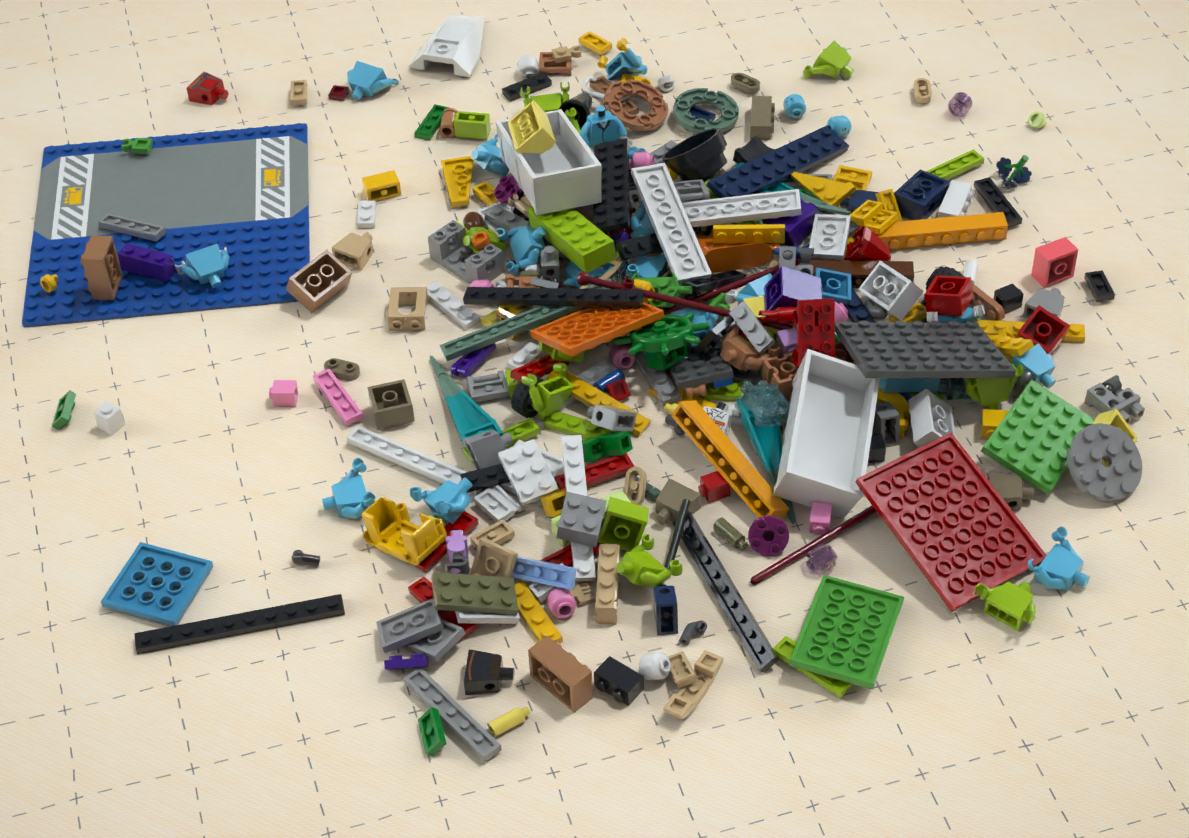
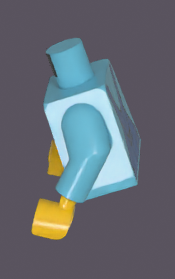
M621 38V41L618 40L616 48L624 52H620L608 64L606 56H601L598 60L597 65L599 68L606 69L608 80L621 81L623 74L639 76L640 74L645 75L647 73V66L642 65V58L626 47L628 41L625 38Z

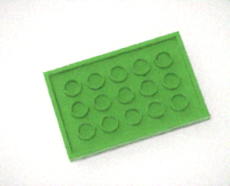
M1031 379L987 440L981 452L1049 495L1068 467L1067 451L1070 448L1072 438L1083 428L1092 425L1095 419Z
M823 575L791 655L789 666L873 690L902 608L904 597Z

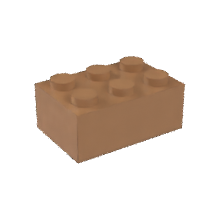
M91 235L89 242L86 243L85 252L81 255V265L85 269L84 275L88 280V290L95 300H114L123 275L113 237Z
M326 249L288 279L286 290L312 313L349 284L352 272Z
M545 636L528 650L530 676L573 713L593 699L592 671L587 665L581 664L572 653L565 651L559 642Z

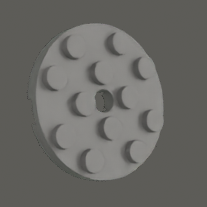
M1103 423L1089 425L1077 432L1072 438L1070 448L1067 451L1069 472L1076 485L1084 493L1087 492L1094 496L1096 500L1103 502L1118 501L1133 493L1139 485L1142 476V460L1134 441L1121 429ZM1102 458L1109 461L1108 467L1102 464Z

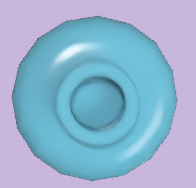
M791 94L785 98L783 107L789 118L796 119L805 114L806 105L802 96Z
M844 115L831 117L826 125L839 137H846L852 127L850 120Z

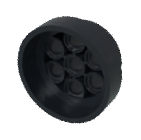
M711 128L678 143L662 156V160L673 172L680 176L682 181L701 180L726 165L727 159L723 152L726 149L727 142L720 128Z

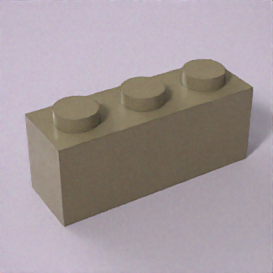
M752 96L750 139L756 136L761 140H770V134L774 133L775 103H772V96Z

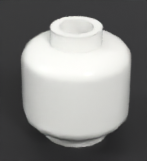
M524 55L518 60L519 76L528 79L538 74V62L535 57Z
M663 652L646 653L640 659L639 671L647 680L665 679L670 673L671 663Z

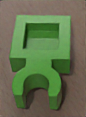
M136 138L135 141L124 139V144H121V148L124 152L132 150L134 154H149L153 141L148 138Z

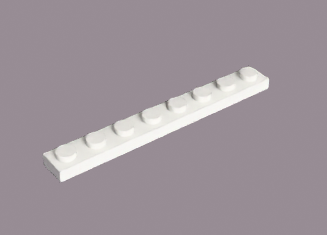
M358 425L346 437L347 443L442 484L448 480L458 484L461 481L460 474L466 473L464 470ZM483 489L472 491L467 494L472 497H476L481 493Z
M581 435L561 436L566 493L571 492L587 496ZM571 542L573 568H576L575 582L595 581L593 546Z

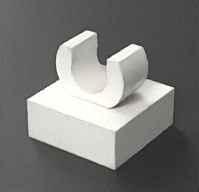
M735 402V405H731L728 411L731 424L744 427L740 419L741 413Z

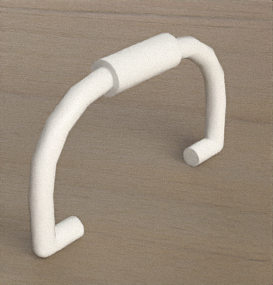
M588 76L582 84L583 91L591 95V97L603 101L605 94L592 92L586 88L589 81H597V78ZM630 96L623 97L620 101H624Z

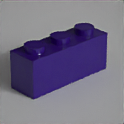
M128 243L117 254L121 270L164 282H168L176 272L173 256L170 254Z

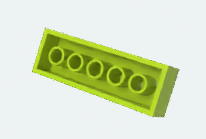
M533 206L527 209L530 226L533 228L543 227L546 230L544 238L583 271L588 273L616 259L614 241L574 208L536 215Z

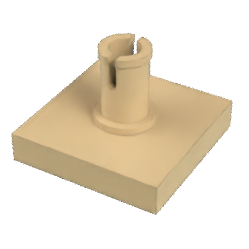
M481 538L479 539L470 575L511 578L518 553L488 539Z

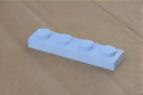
M517 556L511 577L565 589H574L576 568Z

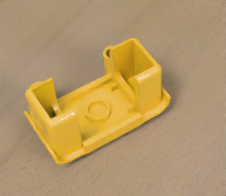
M380 497L362 513L367 529L362 536L369 545L416 566L446 540L447 534L442 519H433L420 513L422 525L417 526L408 522L410 516L405 503H398L396 505L394 501L385 497Z

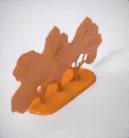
M713 229L710 230L709 236L695 234L710 271L716 273L763 266L771 260L772 250L780 247L779 243L713 244Z

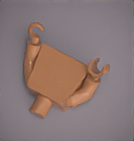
M736 322L734 324L735 328H732L721 342L722 351L720 357L739 370H759L762 367L763 359L774 356L778 357L780 353V347L775 349V344L768 349L767 354L763 353L761 355L758 353L752 343L739 335L738 331L740 328Z

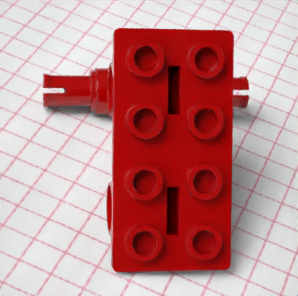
M834 299L798 300L797 307H778L772 311H759L758 315L766 316L758 317L761 323L775 322L777 324L794 325L797 331V348L793 350L792 359L794 365L798 366V368L807 349L835 358Z

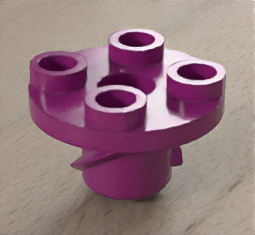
M514 176L502 177L494 191L496 199L501 203H508V197L514 200V194L519 196V200L524 197V192L519 188Z
M766 515L757 518L751 524L748 531V540L751 548L759 554L766 556L779 555L788 544L789 531L787 525L780 518Z

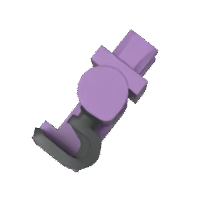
M452 530L451 536H446L448 563L445 564L446 573L469 574L467 536H463V530Z

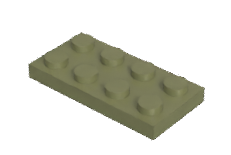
M433 572L431 576L435 610L515 616L519 611L514 578Z

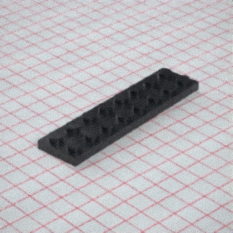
M625 138L594 145V155L602 165V202L593 204V224L603 233L630 227L629 142Z

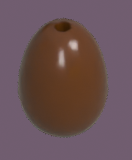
M469 212L463 219V225L468 231L471 227H484V219L477 212Z

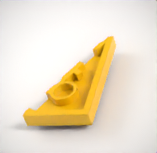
M798 172L791 174V178L800 186L804 187L819 200L833 206L839 205L856 191L855 186L852 184Z

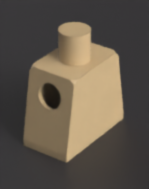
M367 232L362 236L350 233L332 246V253L342 264L362 271L373 255V238Z

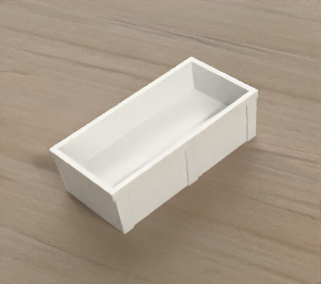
M561 109L545 112L556 143L550 150H546L544 153H518L515 150L508 126V121L511 119L496 121L501 159L514 176L519 188L522 189L536 215L602 202V165Z
M807 349L792 383L793 391L787 425L783 434L784 442L777 482L773 491L774 496L811 507L812 502L832 503L831 514L842 518L846 517L863 497V492L855 482L857 478L865 475L867 472L880 378H865L857 365Z

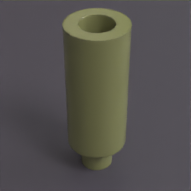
M721 517L716 520L713 525L714 530L735 548L740 547L742 550L747 548L748 543L745 542L744 535L724 518Z

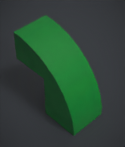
M629 431L611 432L582 440L584 462H593L602 456H622L633 449Z

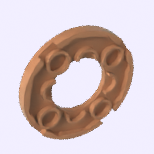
M629 79L628 82H621L619 80L612 83L607 88L603 98L605 110L617 116L624 127L632 131L656 129L664 123L668 114V104L663 100V95L653 86L638 80ZM626 96L642 98L649 104L651 111L648 115H631L626 112V109L622 108L620 100Z

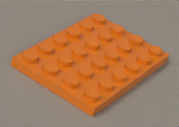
M642 302L641 308L587 307L530 330L531 337L539 342L574 357L578 356L580 352L596 348L599 344L609 343L611 339L625 336L630 331L640 330L642 326L656 323L665 316L664 310Z

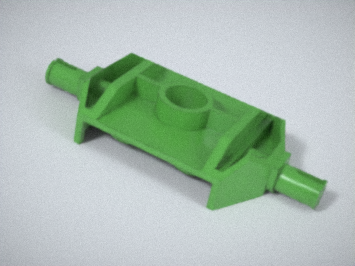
M635 273L631 278L632 280L640 279L650 282L655 292L677 298L681 294H692V286L679 285L674 273H672L673 277H639ZM654 299L648 303L657 308H670L675 305Z

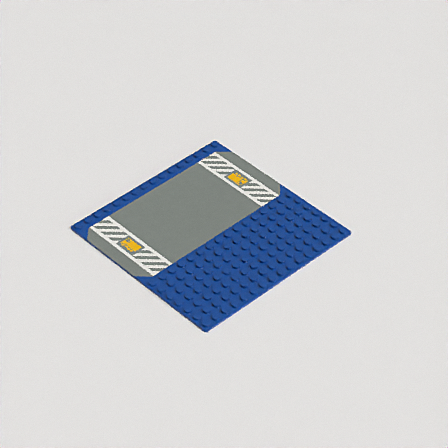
M297 123L158 137L151 136L147 137L153 141L149 154H134L132 150L124 152L121 148V144H124V141L119 139L45 147L22 318L23 327L299 302L286 290L288 279L310 262L307 124ZM107 214H112L165 227L166 233L156 242L99 228L98 222ZM91 235L112 236L117 254L128 243L170 254L173 256L174 265L177 266L182 265V261L186 264V254L214 244H218L219 250H224V247H226L230 257L228 268L224 271V277L220 278L222 285L218 288H212L210 282L200 284L198 280H194L186 274H178L177 271L168 282L121 270L123 277L114 300H95L92 298V294L88 290V280L84 275L85 269L81 265V255L84 254L86 243L89 242ZM46 274L50 276L58 275L57 289L51 293L46 292L40 284V278Z

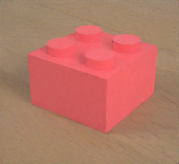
M1066 237L1035 248L1031 276L1043 288L1074 277L1078 248Z

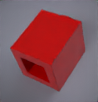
M718 471L700 477L698 489L701 496L705 497L708 503L730 496V484Z

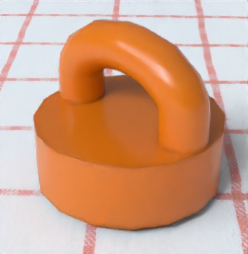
M481 231L473 236L472 243L477 250L481 251L483 250L482 248L491 243V239L486 232Z

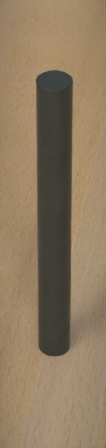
M683 499L664 565L667 570L670 569V562L675 560L691 503L688 499Z

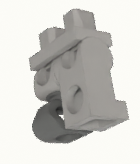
M779 247V269L781 266L813 275V265H810V258L814 256V248H798L797 255L801 256V264L795 266L796 247Z
M1118 375L1102 382V384L1099 383L1089 388L1084 401L1089 407L1094 406L1100 413L1117 409L1127 424L1131 421L1130 414L1138 419L1143 416L1145 410L1140 404L1141 397L1138 394L1135 395L1130 388L1121 389L1122 384Z

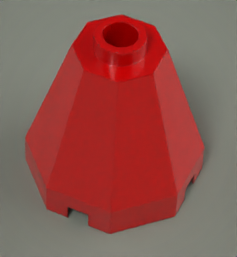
M863 225L854 233L852 237L854 241L853 243L849 242L845 257L849 260H891V251L872 230Z

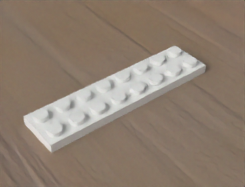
M660 163L632 168L631 175L671 272L675 274L678 283L682 284L683 281L711 278L712 273L666 164Z
M799 189L682 203L692 227H706L708 225H723L726 223H741L743 221H758L768 218L776 219L779 217L802 215Z

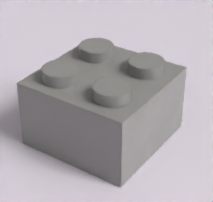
M567 492L556 538L596 547L607 501Z

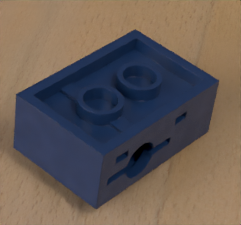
M920 169L894 192L900 214L913 220L926 219L942 204L950 181Z

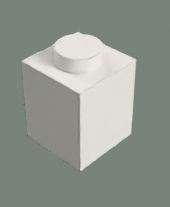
M108 401L94 411L98 428L111 436L125 425L121 409Z

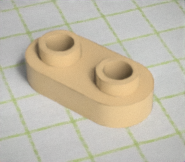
M925 78L916 79L913 86L915 100L921 104L930 102L932 97L930 81Z
M632 467L627 471L624 486L625 495L631 503L641 505L644 502L647 481L646 472L639 467ZM640 475L639 480L636 481V476ZM637 494L638 498L634 500V496Z

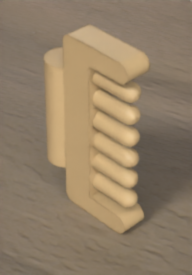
M586 581L575 582V588L568 589L580 606L596 602V596L592 593L589 583Z

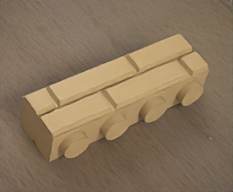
M618 544L599 545L595 604L596 623L598 624L617 623L619 573L616 566L620 561V545Z

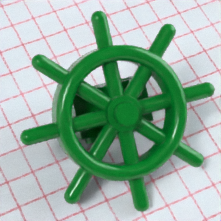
M688 313L684 316L664 315L665 317L659 319L656 323L642 326L640 330L630 331L629 336L615 338L613 343L615 345L631 343L632 348L628 351L630 355L633 356L640 351L645 352L647 367L664 371L688 356L686 344L697 345L700 343V339L694 337V332L708 330L710 324L708 322L692 324L693 313Z

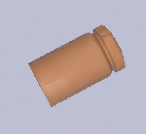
M447 108L443 112L439 133L445 138H451L455 135L454 119L457 113L456 109Z

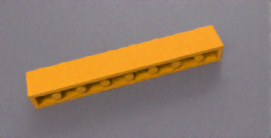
M997 212L894 222L882 234L876 235L889 250L1006 239L1008 223L1004 213Z
M696 400L680 401L671 417L758 518L771 515L782 520L789 507L780 497L773 495L774 490Z

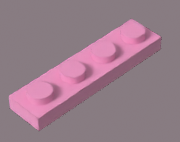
M330 369L313 375L314 382L346 426L363 419V413Z

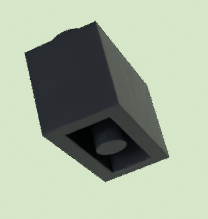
M609 656L594 672V686L601 692H606L613 696L616 701L623 702L629 706L644 690V676Z

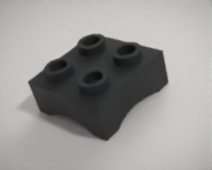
M755 136L745 146L735 150L733 161L737 164L740 162L747 163L775 149L766 146L760 138Z

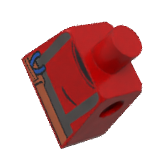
M204 71L186 88L189 101L208 105L215 104L220 98L226 100L229 94L224 89L222 79Z

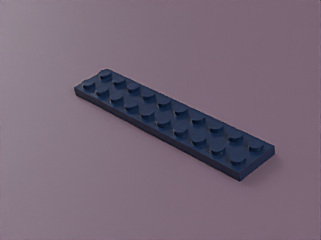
M824 126L709 180L706 186L719 198L758 194L791 178L793 172L802 173L847 151L849 145L830 128Z

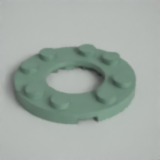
M708 88L690 89L681 93L673 105V116L676 122L686 131L697 134L711 128H720L721 132L724 133L733 128L738 120L739 108L733 98L721 91L716 93L708 91ZM696 104H711L717 107L722 114L717 120L713 121L710 119L707 122L705 119H696L695 116H692L690 109Z

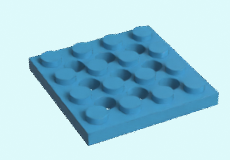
M140 542L101 600L102 607L175 626L212 570L213 562ZM150 562H154V563H153L152 565H150V566H145V564H149ZM168 567H172V568H171L170 570H168V571H163V569H166V568H168ZM190 572V573H189L188 575H186V576H182V575H181V574H183V573ZM144 577V579L140 581H135V579ZM158 582H162V584H160V585H158V586H154V585H153V584H156V583H158ZM176 587H181L179 590L176 591L171 590ZM134 592L131 596H125V594ZM153 597L149 601H143L146 598ZM171 602L167 606H162L164 603Z

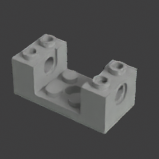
M454 220L428 236L430 259L469 284L475 280L492 281L504 273L503 251L489 243L476 254L470 247L463 244L466 228Z

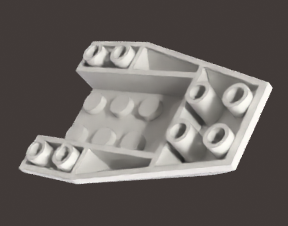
M461 14L451 15L421 45L409 67L425 70L430 61L454 64L455 75L470 77L480 59L485 18Z

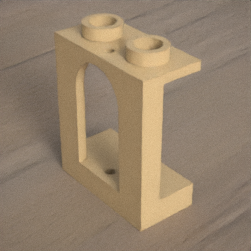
M391 287L387 316L389 330L426 329L427 287ZM416 305L415 311L411 314L403 315L398 312V306Z

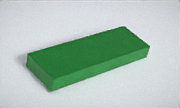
M434 104L414 132L415 138L430 141L440 127L444 110L449 107Z

